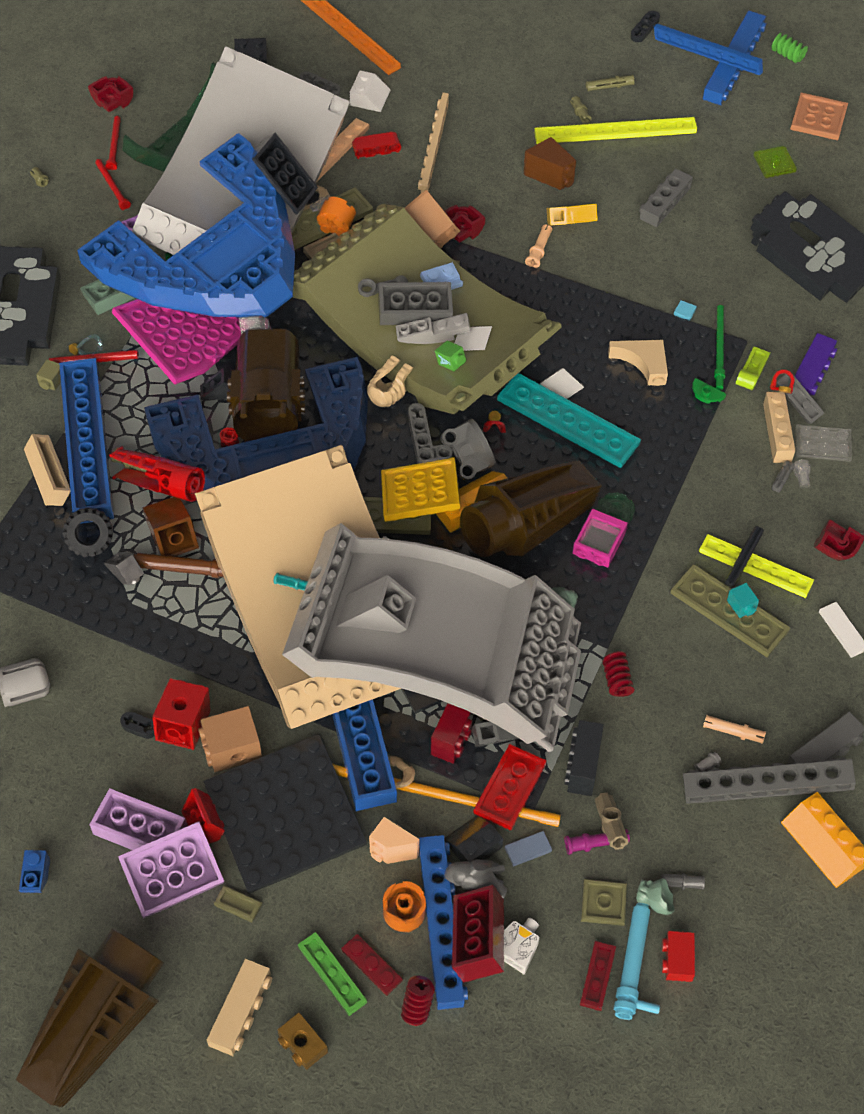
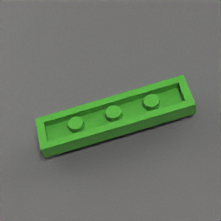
M316 932L298 944L300 951L349 1016L367 1004V999Z

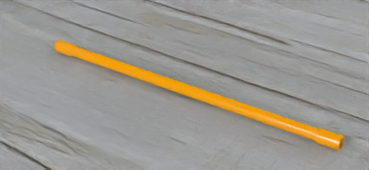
M333 764L337 776L348 778L344 766ZM394 778L395 783L401 781V779ZM414 782L408 786L396 788L473 807L476 806L480 797ZM523 808L519 817L558 827L561 815Z

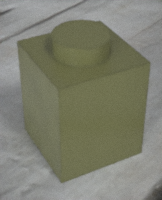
M46 360L37 373L38 383L43 389L56 390L60 384L59 363Z

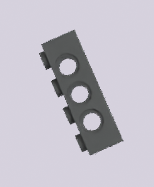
M675 169L671 174L669 173L663 184H659L657 191L652 193L648 201L641 205L639 210L640 219L658 227L691 188L693 177L678 169Z

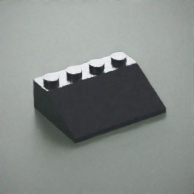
M276 132L262 140L254 149L252 160L295 215H297L318 189V186Z

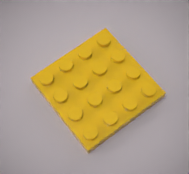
M455 458L381 470L385 522L461 509Z

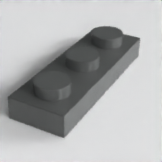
M785 374L776 382V386L789 387L790 377ZM794 376L792 394L785 393V396L810 425L823 415L824 412Z

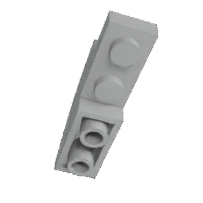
M467 313L433 322L431 317L396 326L398 342L411 344H433L455 340L454 335L471 331Z

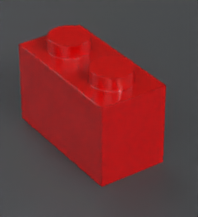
M668 931L666 938L662 939V952H666V960H662V973H666V980L692 982L695 976L694 933Z

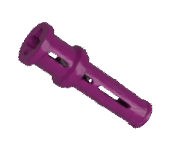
M582 833V836H565L564 838L568 855H572V852L583 850L589 852L591 848L609 845L605 833L595 835ZM627 834L628 843H629V842H630V836H629V834Z

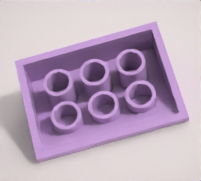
M199 822L118 856L143 919L224 883V879Z

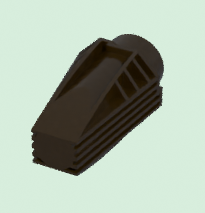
M579 460L480 485L475 503L465 507L461 512L460 526L462 534L471 550L481 557H489L502 550L506 555L523 556L594 506L602 485Z
M113 928L93 957L78 948L16 1081L50 1105L63 1108L159 1002L146 990L164 962Z

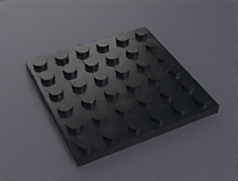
M319 734L203 781L208 795H210L215 805L217 814L224 823L225 837L248 894L367 845Z

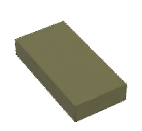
M224 885L214 902V906L253 923L262 906V902Z

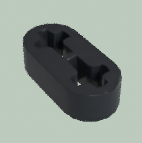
M126 712L121 716L120 723L123 730L146 739L155 736L152 719L134 712ZM131 718H133L134 723H129V725H127L126 720L129 721ZM151 725L152 730L145 732L143 727L147 728Z

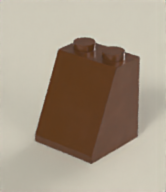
M552 137L525 151L523 173L525 176L559 190L572 186L574 183L576 159Z
M172 497L142 507L146 522L160 555L178 556L199 548L190 515L180 498Z

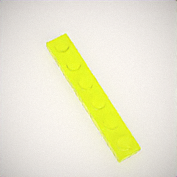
M707 534L699 550L700 553L732 567L742 551L741 548ZM753 553L743 570L748 574L804 598L807 597L814 582V579Z

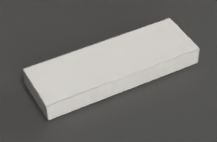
M837 602L819 610L820 615L851 658L864 652L863 638Z

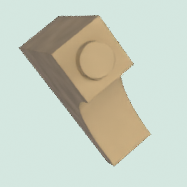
M663 340L610 341L608 349L609 358L621 359L636 366L644 374L648 385H666L668 371Z

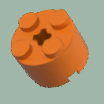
M329 197L328 200L324 201L317 215V222L321 226L320 230L324 233H336L338 236L348 232L356 216L355 208L352 205L349 207L346 204L347 201L342 198Z
M408 881L399 884L395 883L386 890L383 896V916L391 928L400 932H411L424 921L426 916V898L422 889L415 883Z

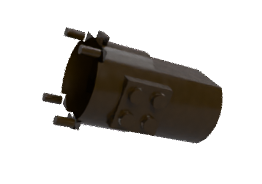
M248 329L238 340L236 370H232L231 378H228V389L230 391H227V402H231L228 410L229 415H232L234 430L240 438L245 439V442L297 430L298 422H301L302 414H305V403H302V401H305V390H302L304 388V377H301L299 369L300 346L295 335L287 329Z

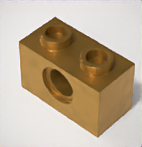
M297 1013L278 1029L279 1043L285 1050L289 1048L292 1051L293 1055L291 1057L299 1067L303 1065L307 1070L328 1053L326 1044L300 1013ZM299 1039L307 1041L306 1045L302 1047L296 1046L295 1043Z

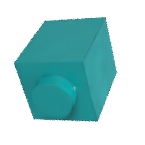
M747 583L731 589L727 598L728 603L739 618L754 614L759 603L758 598Z

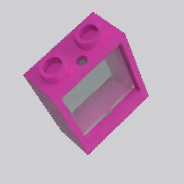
M592 509L574 543L573 554L608 568L626 534L628 523Z

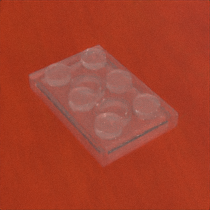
M796 424V457L844 462L852 461L851 429Z

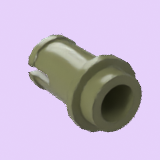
M38 167L32 168L30 174L36 180V184L41 187L47 186L48 177Z

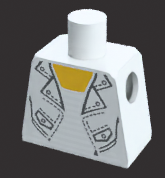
M528 918L523 926L513 921L504 930V962L523 974L526 973L540 939L538 935L534 934L539 924L531 918Z

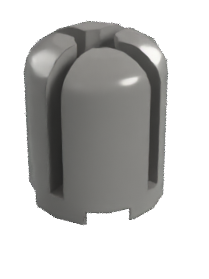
M32 658L0 667V693L4 707H11L42 698L49 693L51 686L45 665L41 660Z

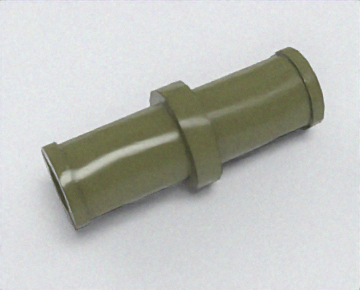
M578 96L572 97L570 103L574 108L576 116H579L583 124L590 123L589 120L592 119L587 112V107L582 104Z

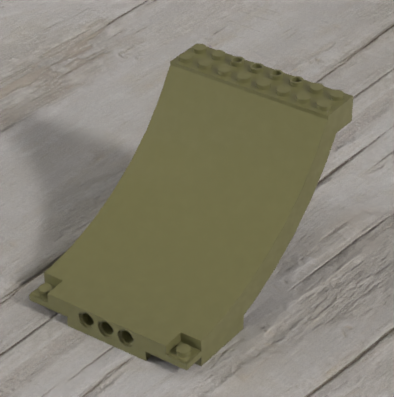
M381 204L373 213L367 214L361 222L354 224L352 229L342 233L336 241L329 243L327 248L317 252L311 260L304 262L302 267L294 270L293 298L306 300L319 317L350 348L376 370L381 369L391 356L398 358L400 362L385 375L394 382L397 373L405 363L412 366L413 370L404 381L405 390L415 395L419 404L450 414H455L459 410L464 411L483 394L492 396L540 355L538 347L561 328V324L547 320L544 312L519 304L479 281L443 252L420 228L404 207ZM453 262L460 275V280L463 281L462 287L451 290L453 316L467 313L470 327L492 326L485 350L464 351L466 362L455 371L440 366L435 350L445 342L433 344L398 342L397 325H380L378 293L370 297L362 296L358 292L359 282L363 279H371L376 284L395 279L399 275L405 276L408 282H423L420 277L422 271ZM368 286L362 288V290L365 292H369L372 290Z

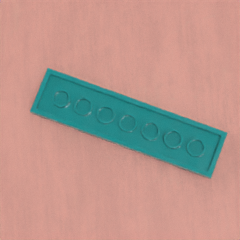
M520 373L511 379L497 397V400L619 468H622L641 442V439Z

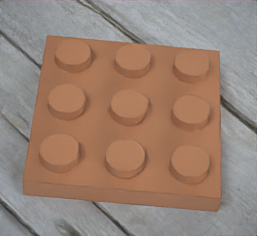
M801 93L790 130L838 140L848 103Z

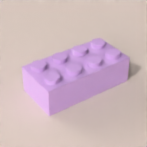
M110 788L90 823L93 835L131 850L188 827L184 817Z

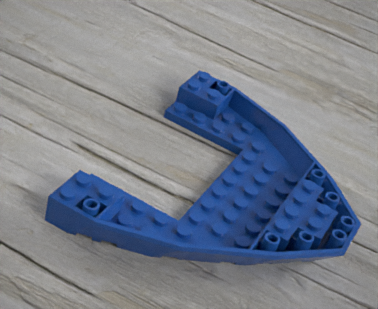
M240 133L199 162L204 170L241 200L243 204L167 261L158 256L119 220L77 250L81 264L103 284L152 306L214 317H267L293 297L295 251L286 204L252 160L254 148Z

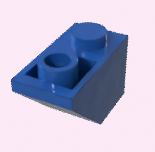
M46 850L24 851L19 892L41 893L48 880L50 858Z

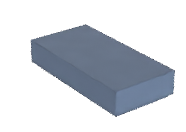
M544 831L505 846L513 867L552 852Z

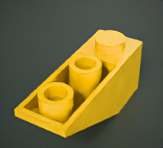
M597 204L547 208L548 225L598 221Z

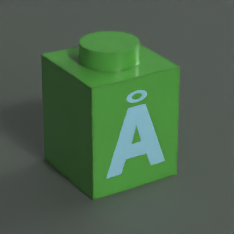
M446 341L435 350L438 364L449 370L455 371L466 362L463 347L450 341Z

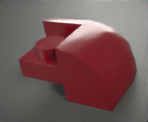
M105 76L88 86L95 103L108 112L113 111L119 106L122 108L127 107L133 97V87L119 76L117 78H107Z
M454 205L445 210L460 230L454 237L459 243L468 237L471 239L476 238L485 225V216L470 205L469 207Z
M829 520L826 522L820 536L816 539L814 548L837 561L847 560L855 556L864 541V535L850 526L844 529L834 521Z

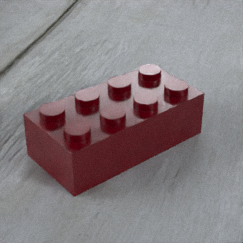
M494 885L454 895L452 969L463 983L504 972V899Z

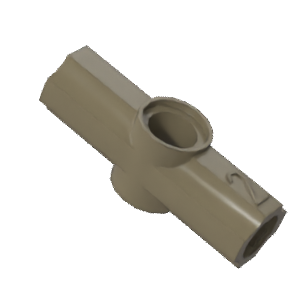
M608 792L601 793L595 798V804L602 822V831L606 834L610 847L615 848V850L623 849L628 844V837L621 820V811L616 807L612 795H609Z

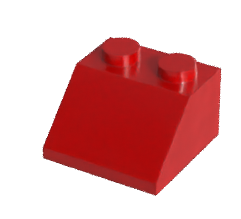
M192 788L181 810L183 817L186 819L187 826L199 822L208 844L217 842L225 831L224 823L220 820L210 795L197 788Z

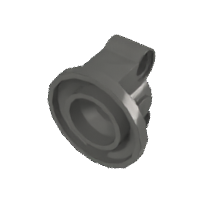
M469 419L455 429H447L442 433V444L452 448L460 464L458 476L461 479H471L476 473L487 470L495 465L494 455L488 441L474 419ZM446 433L454 435V442L449 443L446 441ZM464 466L470 467V476L463 474L462 469Z

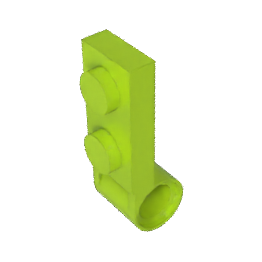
M753 347L743 369H741L737 377L736 385L753 391L769 359L770 352Z

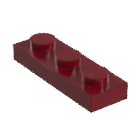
M358 934L341 948V951L386 996L402 982V978Z
M595 941L580 1006L599 1011L602 1010L616 946Z

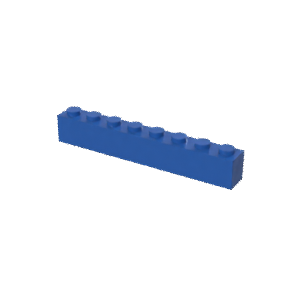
M748 10L728 48L751 55L750 51H754L756 41L759 42L761 32L765 31L767 25L765 23L766 16ZM719 62L704 89L703 100L721 105L723 100H727L729 90L732 91L734 87V80H738L740 71L743 70Z

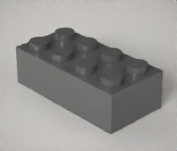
M451 282L379 283L380 325H401L431 317L433 322L453 316Z

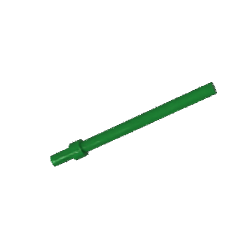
M723 305L717 306V349L714 378L716 379V389L723 390V380L725 379Z

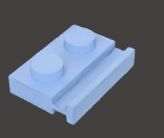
M453 262L422 271L420 274L423 282H451V290L463 285V281L460 280V275Z

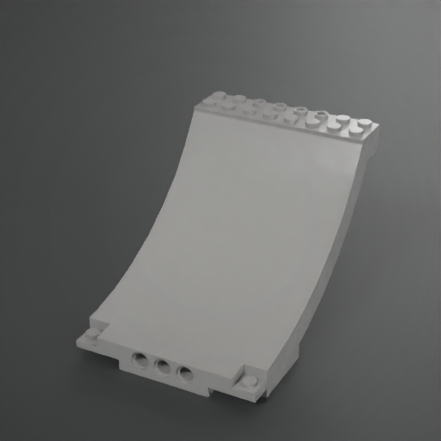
M225 46L196 112L163 175L142 204L132 232L143 242L175 255L242 205L243 202L204 170L199 162L238 133L247 139L255 149L262 140L276 132L316 184L344 121L350 101ZM285 202L292 234L305 206L295 215Z
M340 523L325 531L282 655L312 678L328 677L376 682L442 700L498 725L527 744L536 741L548 752L554 751L560 719L568 715L581 654V650L576 647L581 623L573 616L575 609L536 575L524 579L483 560L448 549L420 543L384 538H360Z

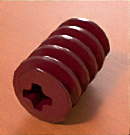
M622 651L608 654L602 661L609 693L616 697L629 696L635 690L631 687L633 681L629 680L631 679V674L628 673L630 671L629 666H626L628 665V660L625 659L627 655Z
M417 975L411 977L407 982L401 1017L410 1025H422L429 1017L435 987L430 979Z

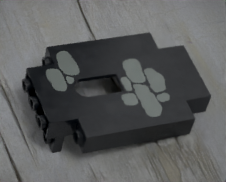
M784 191L781 195H776L770 205L767 204L763 208L762 213H757L753 217V224L750 228L753 231L751 243L755 246L758 245L756 251L819 301L829 292H832L847 303L864 286V234L812 194L806 199L803 197L798 201ZM793 221L802 223L821 239L812 246L790 228V223Z
M0 245V298L5 276L7 274L20 275L17 301H0V365L28 366L32 348H50L61 276L58 267L46 266V255L43 248L5 247Z

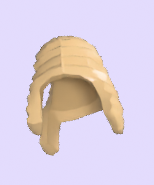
M391 356L370 380L367 388L370 400L379 407H390L403 398L406 392L404 381L413 370L412 366L405 363L397 373L394 382L385 384L381 378L400 362L398 358Z

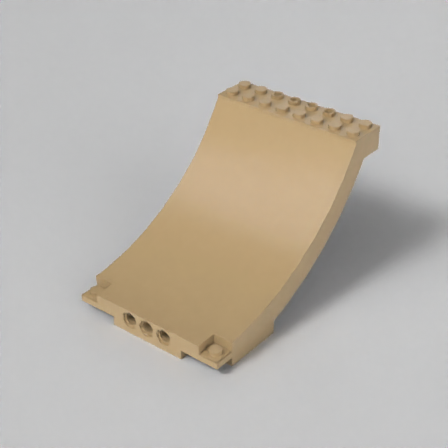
M342 445L195 493L218 567L221 568L237 612L260 665L279 701L287 727L292 729L401 689L381 683L353 679L312 678L282 655L304 590H296L295 588L280 584L275 585L273 582L275 574L279 573L308 581L325 531L340 523L360 538H380Z

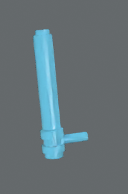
M637 903L633 908L621 982L616 992L617 1001L614 1003L615 1016L625 1020L632 1019L636 1009L656 1014L659 1013L660 1009L658 1004L638 1000L639 992L637 988L650 917L649 905L645 903Z

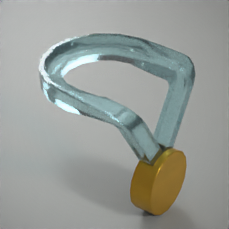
M92 334L83 339L78 345L76 343L69 345V351L73 355L78 353L86 355L87 353L80 348L88 340L95 338L98 347L95 352L90 354H97L102 351V340L98 335Z

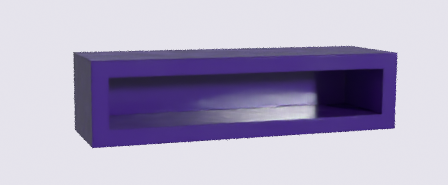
M819 333L816 334L795 374L796 379L810 396H815L819 387L817 383L822 382L825 375L823 371L829 369L831 364L829 359L830 357L834 359L838 350L835 348L837 340Z

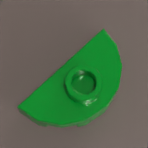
M697 378L694 379L692 388L695 397L701 402L710 404V402H721L726 398V393Z

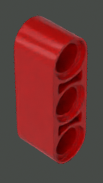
M395 132L357 137L352 141V147L357 159H360L359 157H373L378 154H391V152H399L401 150L400 141Z

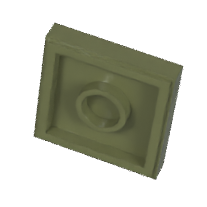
M584 879L581 922L624 926L627 883Z

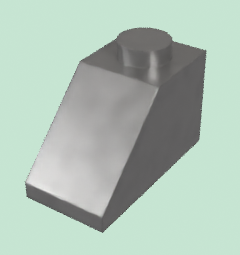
M119 552L104 562L106 567L123 584L133 585L144 574L132 554Z

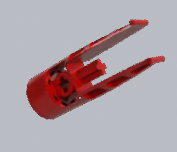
M123 446L109 455L121 462L147 470L142 472L123 468L112 476L114 480L119 478L139 487L190 502L196 501L195 493L201 492L204 489L205 474L201 468L151 454L124 450Z

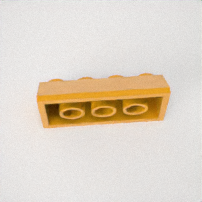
M492 471L459 489L461 509L436 513V515L450 533L461 528V512L465 507L475 503L480 485L507 479L506 475Z
M818 792L802 801L781 822L836 888L864 869V845Z

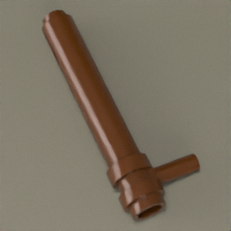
M147 553L133 555L142 569L207 575L217 579L224 577L216 559L203 560Z

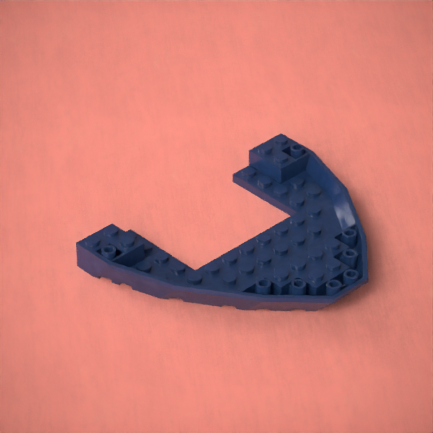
M358 357L305 369V375L323 424L215 449L199 395H194L144 407L154 448L163 458L201 468L205 474L203 491L340 445L343 446L347 461L351 464L354 472L366 443L368 393Z

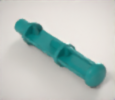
M276 573L273 579L275 585L280 584L304 591L308 582Z

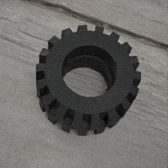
M89 507L77 510L68 517L63 527L64 541L69 546L68 548L74 551L75 554L82 555L83 557H93L101 554L107 549L113 537V526L109 517L96 508ZM84 521L96 523L100 529L99 538L89 544L82 542L77 536V528L80 523Z

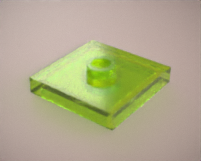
M785 146L754 152V157L765 178L795 173L797 170Z

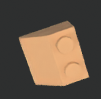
M383 817L369 836L371 856L378 862L384 861L389 864L417 859L419 856V839Z

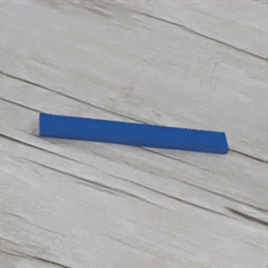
M660 24L654 26L655 39L757 75L763 73V61L758 57Z

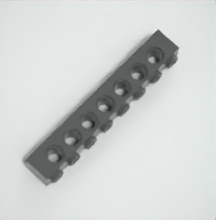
M843 757L836 758L834 761L818 759L812 763L796 761L789 765L774 763L771 766L762 767V765H752L750 768L741 769V767L735 766L729 768V770L713 768L707 772L691 770L683 773L686 803L854 790L856 784L852 759L846 760ZM833 771L837 776L832 778L827 776L826 773ZM807 773H812L816 776V778L808 779L805 777V775ZM792 775L795 779L787 781L784 779V776ZM771 777L774 781L766 783L763 781V778ZM748 778L752 780V783L746 785L742 783V780ZM728 780L732 784L730 786H723L721 782ZM702 782H708L711 786L708 788H702L700 784Z

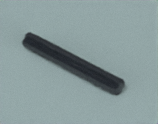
M755 526L726 578V586L735 587L763 535V528Z

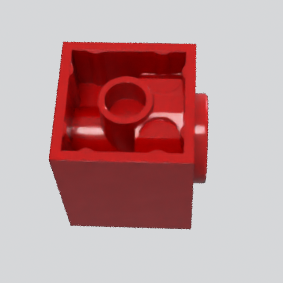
M170 678L152 716L155 740L194 750L200 738L198 728L202 727L201 719L208 718L211 711L209 688Z

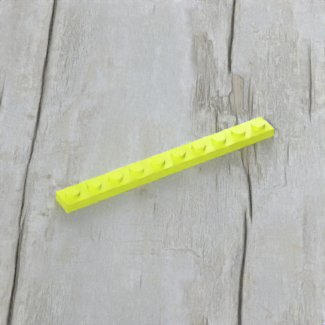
M694 117L538 127L535 128L534 134L536 144L550 137L557 143L692 134L697 133V125Z

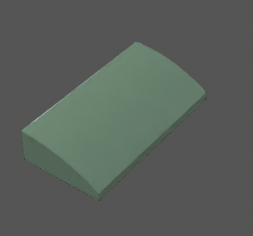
M99 279L80 288L82 294L97 315L134 299L130 295L103 284Z

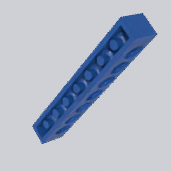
M444 835L419 838V854L423 889L426 898V915L437 1010L464 1007V1000H468L467 986L462 985V980L452 969V965L446 966L442 963L446 959L452 960L453 903L451 895H455L454 884L446 880L444 876L446 868L451 864V862H447V855H450L449 842L445 843ZM436 857L439 858L441 861L438 863H434L431 861V859ZM439 877L442 878L443 881L440 883H436L433 881V879ZM442 897L446 901L444 903H438L435 901V899ZM440 918H446L448 922L445 924H441L437 920ZM443 938H447L451 941V943L444 945L440 942V940ZM452 980L456 985L454 987H447L445 982Z

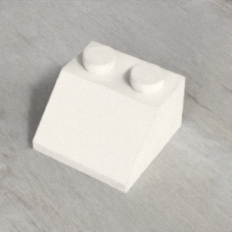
M359 71L350 90V105L381 112L390 93V88L376 74Z

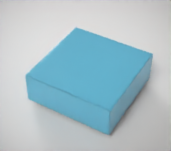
M681 300L674 311V316L690 321L697 306Z

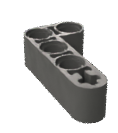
M419 403L410 405L408 409V422L417 464L452 458L451 447L432 445L424 406Z

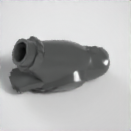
M476 859L471 862H455L450 864L445 870L444 876L446 880L461 886L467 891L494 885L502 898L507 893V887L504 886V882L495 876L505 871L504 865L499 866L497 862Z

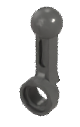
M399 275L395 279L380 283L408 282L405 276ZM363 279L359 282L358 292L362 296L370 297L378 293L379 283L375 284L371 279ZM368 286L372 290L369 292H365L362 290V288Z

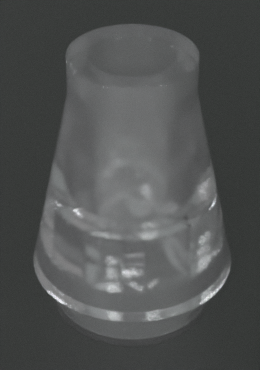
M798 460L794 462L792 469L799 483V488H809L811 486V465L808 460Z

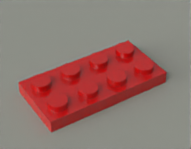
M509 744L477 802L473 814L512 831L546 766L547 760Z

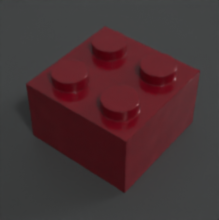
M447 703L431 736L432 756L453 764L457 757H461L464 750L462 745L465 740H469L472 729H470L473 722L470 719L471 712Z

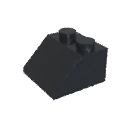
M478 816L444 838L445 843L449 842V848L461 862H471L475 859L486 860L499 851L503 844V838L492 824Z

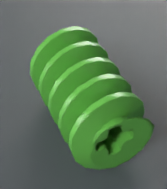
M779 33L773 41L772 50L777 51L778 54H782L783 57H787L794 63L800 62L805 57L808 46L802 49L803 43H799L797 46V40H794L792 43V37H789L787 40V34L782 36V33Z

